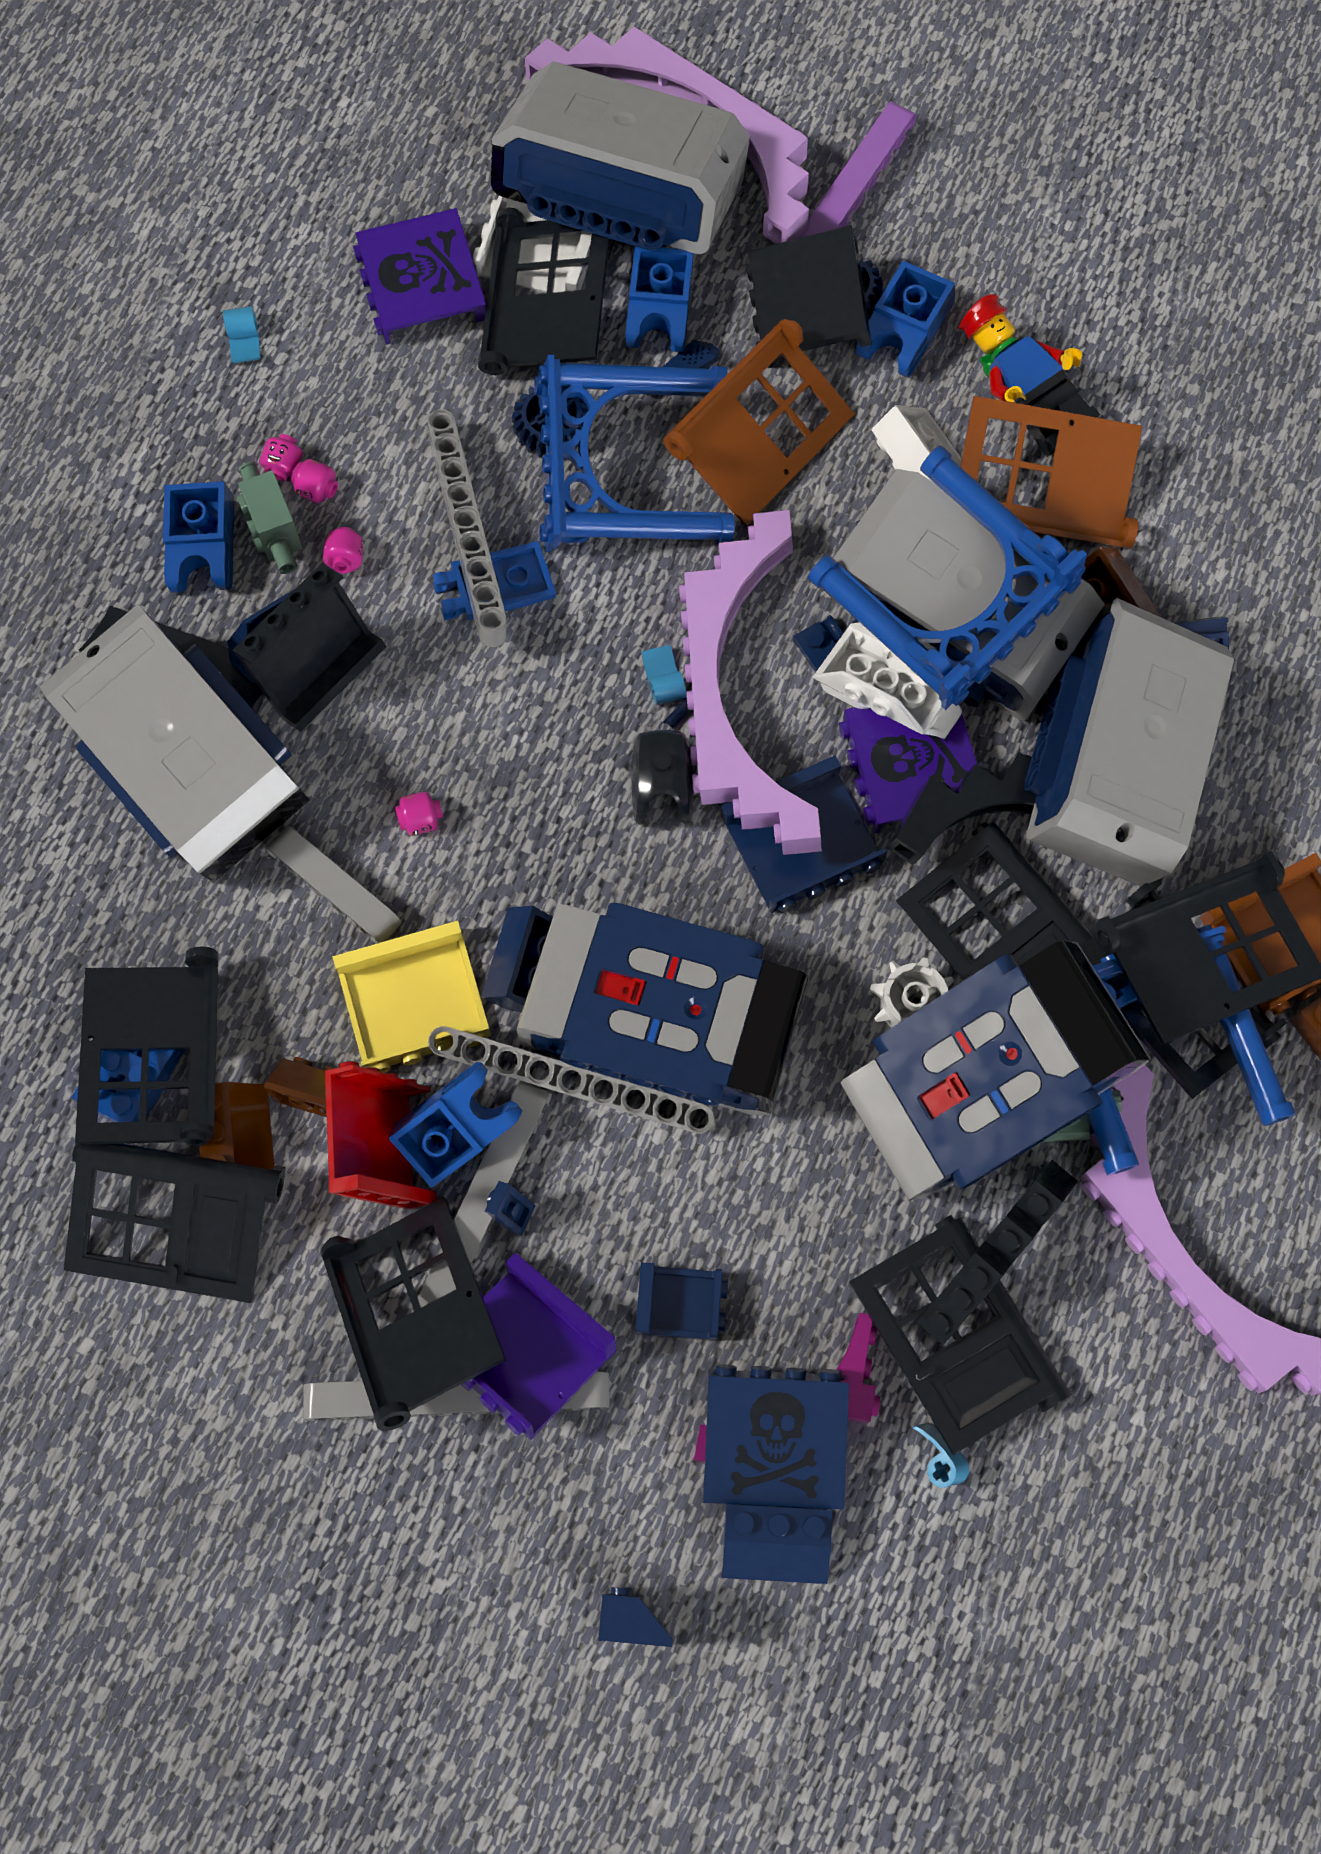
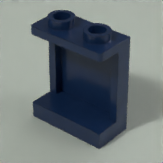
M641 1262L636 1335L717 1341L718 1333H725L726 1312H719L720 1299H727L728 1278H722V1269L706 1271L656 1267L655 1263Z

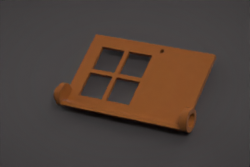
M781 320L663 439L666 449L681 461L687 459L744 526L748 525L753 520V514L760 513L855 415L800 349L799 345L803 342V331L801 326L793 320ZM780 354L803 379V382L785 401L762 375V372ZM755 379L758 380L779 405L760 426L736 399ZM807 387L813 391L830 412L812 432L789 407ZM783 411L806 437L788 457L782 453L764 432Z
M973 396L960 464L962 469L977 481L980 461L1012 466L1006 503H1001L1033 532L1129 549L1135 543L1138 532V519L1125 518L1143 426ZM988 418L1020 423L1014 460L982 454ZM1027 425L1059 430L1052 467L1020 461ZM1019 468L1050 473L1044 509L1012 504Z

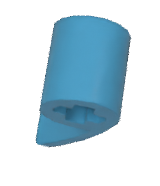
M253 306L223 310L225 329L230 343L231 363L259 360L261 358Z
M666 645L643 651V664L655 705L686 698L684 680L681 672L677 671L672 647Z
M925 1423L914 1426V1430L930 1440L941 1452L929 1462L927 1467V1475L933 1485L946 1488L963 1483L968 1477L969 1465L961 1451L953 1455L937 1428L932 1424ZM950 1466L951 1470L946 1474L945 1470Z

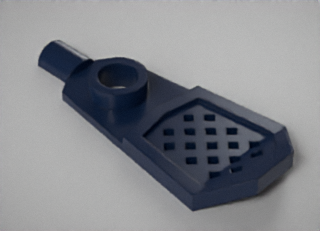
M693 340L684 348V352H679L663 367L705 369L717 362L721 353L712 343Z

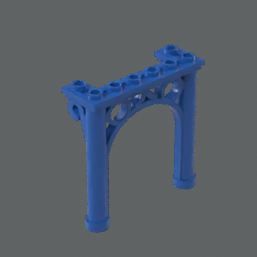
M554 355L547 356L544 365L539 367V377H535L534 393L539 395L540 413L545 414V425L541 427V442L546 444L547 455L543 454L542 472L547 473L548 484H544L543 501L548 503L549 514H545L544 524H540L539 530L540 542H545V552H551L553 548H558L561 542L583 543L588 541L589 537L717 540L718 543L733 541L735 531L733 513L643 511L619 504L599 485L592 471L588 456V436L592 421L598 411L609 401L628 394L705 397L728 374L725 366H712L711 369L574 364L560 363V359H554ZM588 389L608 391L595 401ZM568 398H581L589 410L582 418L572 417L567 411L566 401ZM562 421L572 428L581 427V430L576 429L574 437L567 442H563ZM564 458H567L573 463L575 470H581V472L572 473L564 482ZM581 482L590 490L592 495L586 504L580 505L573 502L570 497V485L572 483ZM597 500L612 513L588 511L591 510Z
M938 446L926 457L920 467V471L986 528L998 541L1003 551L1005 577L997 596L986 610L970 622L957 628L944 631H925L911 627L901 621L830 555L823 557L813 567L808 575V580L817 588L822 587L939 695L941 707L947 710L952 704L955 706L959 705L969 694L967 689L975 681L979 684L985 680L992 671L990 666L998 659L1000 661L1005 660L1014 650L1013 644L1020 637L1023 639L1027 638L1037 627L1035 622L1043 614L1046 617L1052 614L1060 604L1058 599L1066 592L1068 594L1073 593L1083 581L1081 575L1086 569L1084 564L1087 553L1083 550L1078 552L1074 549L1068 555L1066 549L1055 538L1046 535L1041 539L951 459L952 455L943 446ZM1013 549L1031 565L1014 567ZM1026 575L1035 578L1038 587L1030 595L1022 597L1013 592V579ZM1045 578L1050 581V583H1049L1046 587H1045V582H1046ZM1006 597L1011 604L1024 607L1009 623L1004 614L1008 607V602L1005 601ZM996 614V620H990ZM976 631L978 636L984 632L997 633L979 652V641L973 632ZM966 640L972 646L971 653L962 661L957 662L949 659L946 655L949 642ZM920 642L941 643L939 652L933 648L928 650Z
M1206 925L1197 929L1209 952L1223 947L1222 942L1225 940L1223 934L1226 932L1224 926L1212 929L1211 925ZM1113 954L1102 958V963L1093 965V968L1119 1009L1137 1000L1128 981L1126 986L1117 993L1120 996L1117 1000L1115 990L1105 982L1124 976ZM1227 954L1214 958L1232 993L1240 990L1241 988ZM1247 1009L1219 1021L1227 1035L1263 1126L1272 1125L1295 1116L1296 1113L1292 1103L1287 1102L1250 1010ZM1109 1088L1099 1094L1103 1104L1087 1114L1105 1160L1102 1164L1107 1176L1115 1175L1140 1165Z

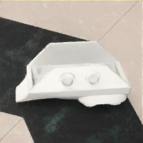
M860 622L849 625L812 677L821 682L823 690L828 694L858 709L871 708L878 715L887 716L922 735L928 734L945 739L962 714L959 705L955 706L952 704L947 710L943 709L939 695ZM920 642V643L923 644L928 650H930L931 648L937 650L935 647L931 646L929 643Z

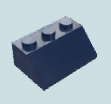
M534 906L508 907L481 998L501 1008L522 1013L553 916Z
M726 1504L722 1578L827 1584L831 1554L832 1510Z
M611 1587L610 1595L602 1594L598 1641L672 1647L673 1639L642 1599L640 1597H633V1589Z

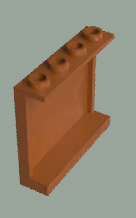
M1314 853L1284 869L1285 876L1278 890L1321 964V875L1317 870L1321 866V859L1317 853ZM1256 892L1228 903L1246 937L1275 925ZM1220 907L1205 912L1200 919L1205 926L1211 925L1212 929L1220 926L1225 927L1226 932L1223 934L1225 938L1222 942L1223 946L1238 941ZM1279 932L1250 943L1269 977L1298 966ZM1243 947L1226 953L1234 973L1244 988L1261 981ZM1321 979L1257 1006L1265 1015L1272 1012L1274 1016H1277L1292 1007L1289 1003L1290 1001L1299 997L1303 1002L1319 992L1317 987L1321 985Z

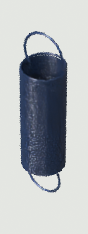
M685 699L662 722L670 724L671 730L691 711L688 710L687 700Z

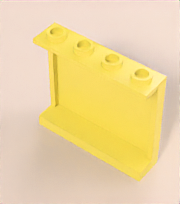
M458 921L332 956L343 989L362 1060L360 1061L362 1067L379 1068L380 1073H385L391 1069V1065L403 1062L404 1065H413L423 1060L422 1056L433 1053L428 1044L429 1036L434 1029L441 1026L454 1028L483 1038L491 1036ZM448 1032L439 1033L435 1038L436 1047L441 1051L449 1050L453 1045L451 1034ZM474 1041L468 1047L478 1046L482 1043Z

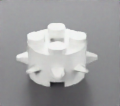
M925 957L917 965L916 963L899 966L895 961H891L889 963L891 974L887 982L871 984L870 990L880 997L881 1011L874 1019L876 1022L885 1021L891 1028L949 991L948 987L953 983V978H943L937 970L929 969L928 958ZM909 996H912L913 999L917 997L920 1000L919 1004L911 1003L908 1000Z

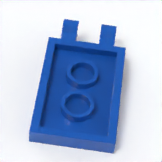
M539 541L490 553L505 611L556 598V592ZM460 560L451 562V571L433 574V586L436 594L450 591L457 586L460 595L457 598H448L441 601L443 618L446 621L465 613L467 620H472L474 616Z

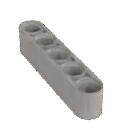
M286 826L265 848L274 859L276 857L283 862L282 866L296 878H303L306 882L305 885L320 898L324 896L329 901L328 904L343 917L347 915L353 921L352 924L367 937L371 935L377 941L375 944L386 941L402 924L400 918L292 827Z

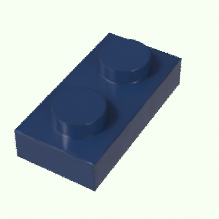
M498 1181L495 1189L488 1196L484 1212L509 1231L522 1236L536 1205L510 1184Z

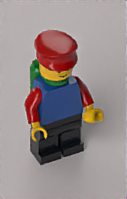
M996 294L983 296L973 304L965 314L958 329L964 330L968 339L973 338L980 349L986 354L980 357L979 360L983 365L984 373L989 378L990 392L994 397L1002 401L1096 418L1100 416L1095 407H1089L1078 394L1076 387L1070 380L1066 379L1067 375L1063 371V369H1071L1072 365L1080 367L1082 359L1081 350L1068 348L1064 351L1035 341L1029 336L1019 341L1017 337H1014L1015 327L1005 315L1008 308L999 302V297ZM1027 425V430L1046 457L1053 454L1059 430Z

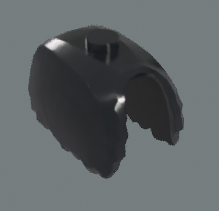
M653 730L638 734L634 743L631 761L632 806L636 824L641 825L645 823L651 798L658 794H669L675 798L681 822L688 824L692 820L693 765L690 746L685 733L674 730Z

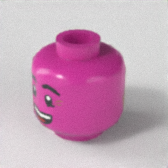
M280 434L279 437H271L266 440L259 459V463L264 469L263 473L273 470L276 479L283 482L287 478H291L294 468L303 458V451L296 445L297 440L286 434Z
M315 459L299 462L293 470L291 483L294 485V491L299 496L314 503H322L327 497L333 498L338 489L334 469Z
M339 527L329 532L324 542V563L340 574L357 570L362 564L364 549L362 537L349 527Z
M427 791L403 796L399 801V806H395L401 831L406 830L410 836L435 831L438 828L437 819L443 818L439 799L432 800L430 793Z

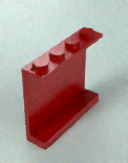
M355 1061L343 1062L339 1064V1068L326 1070L329 1194L402 1209L422 1208L436 1201V1191L413 1187L412 1165L388 1139L394 1123L410 1112L409 1097L430 1093L431 1087L417 1084L416 1079H400L398 1074L380 1073L379 1068L360 1067L359 1063Z

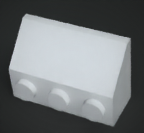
M895 405L871 429L877 437L876 442L878 446L887 452L893 460L892 465L895 470L901 469L918 472L928 478L920 471V467L926 457L938 446H943L952 455L951 459L959 466L961 464L962 458L926 408Z

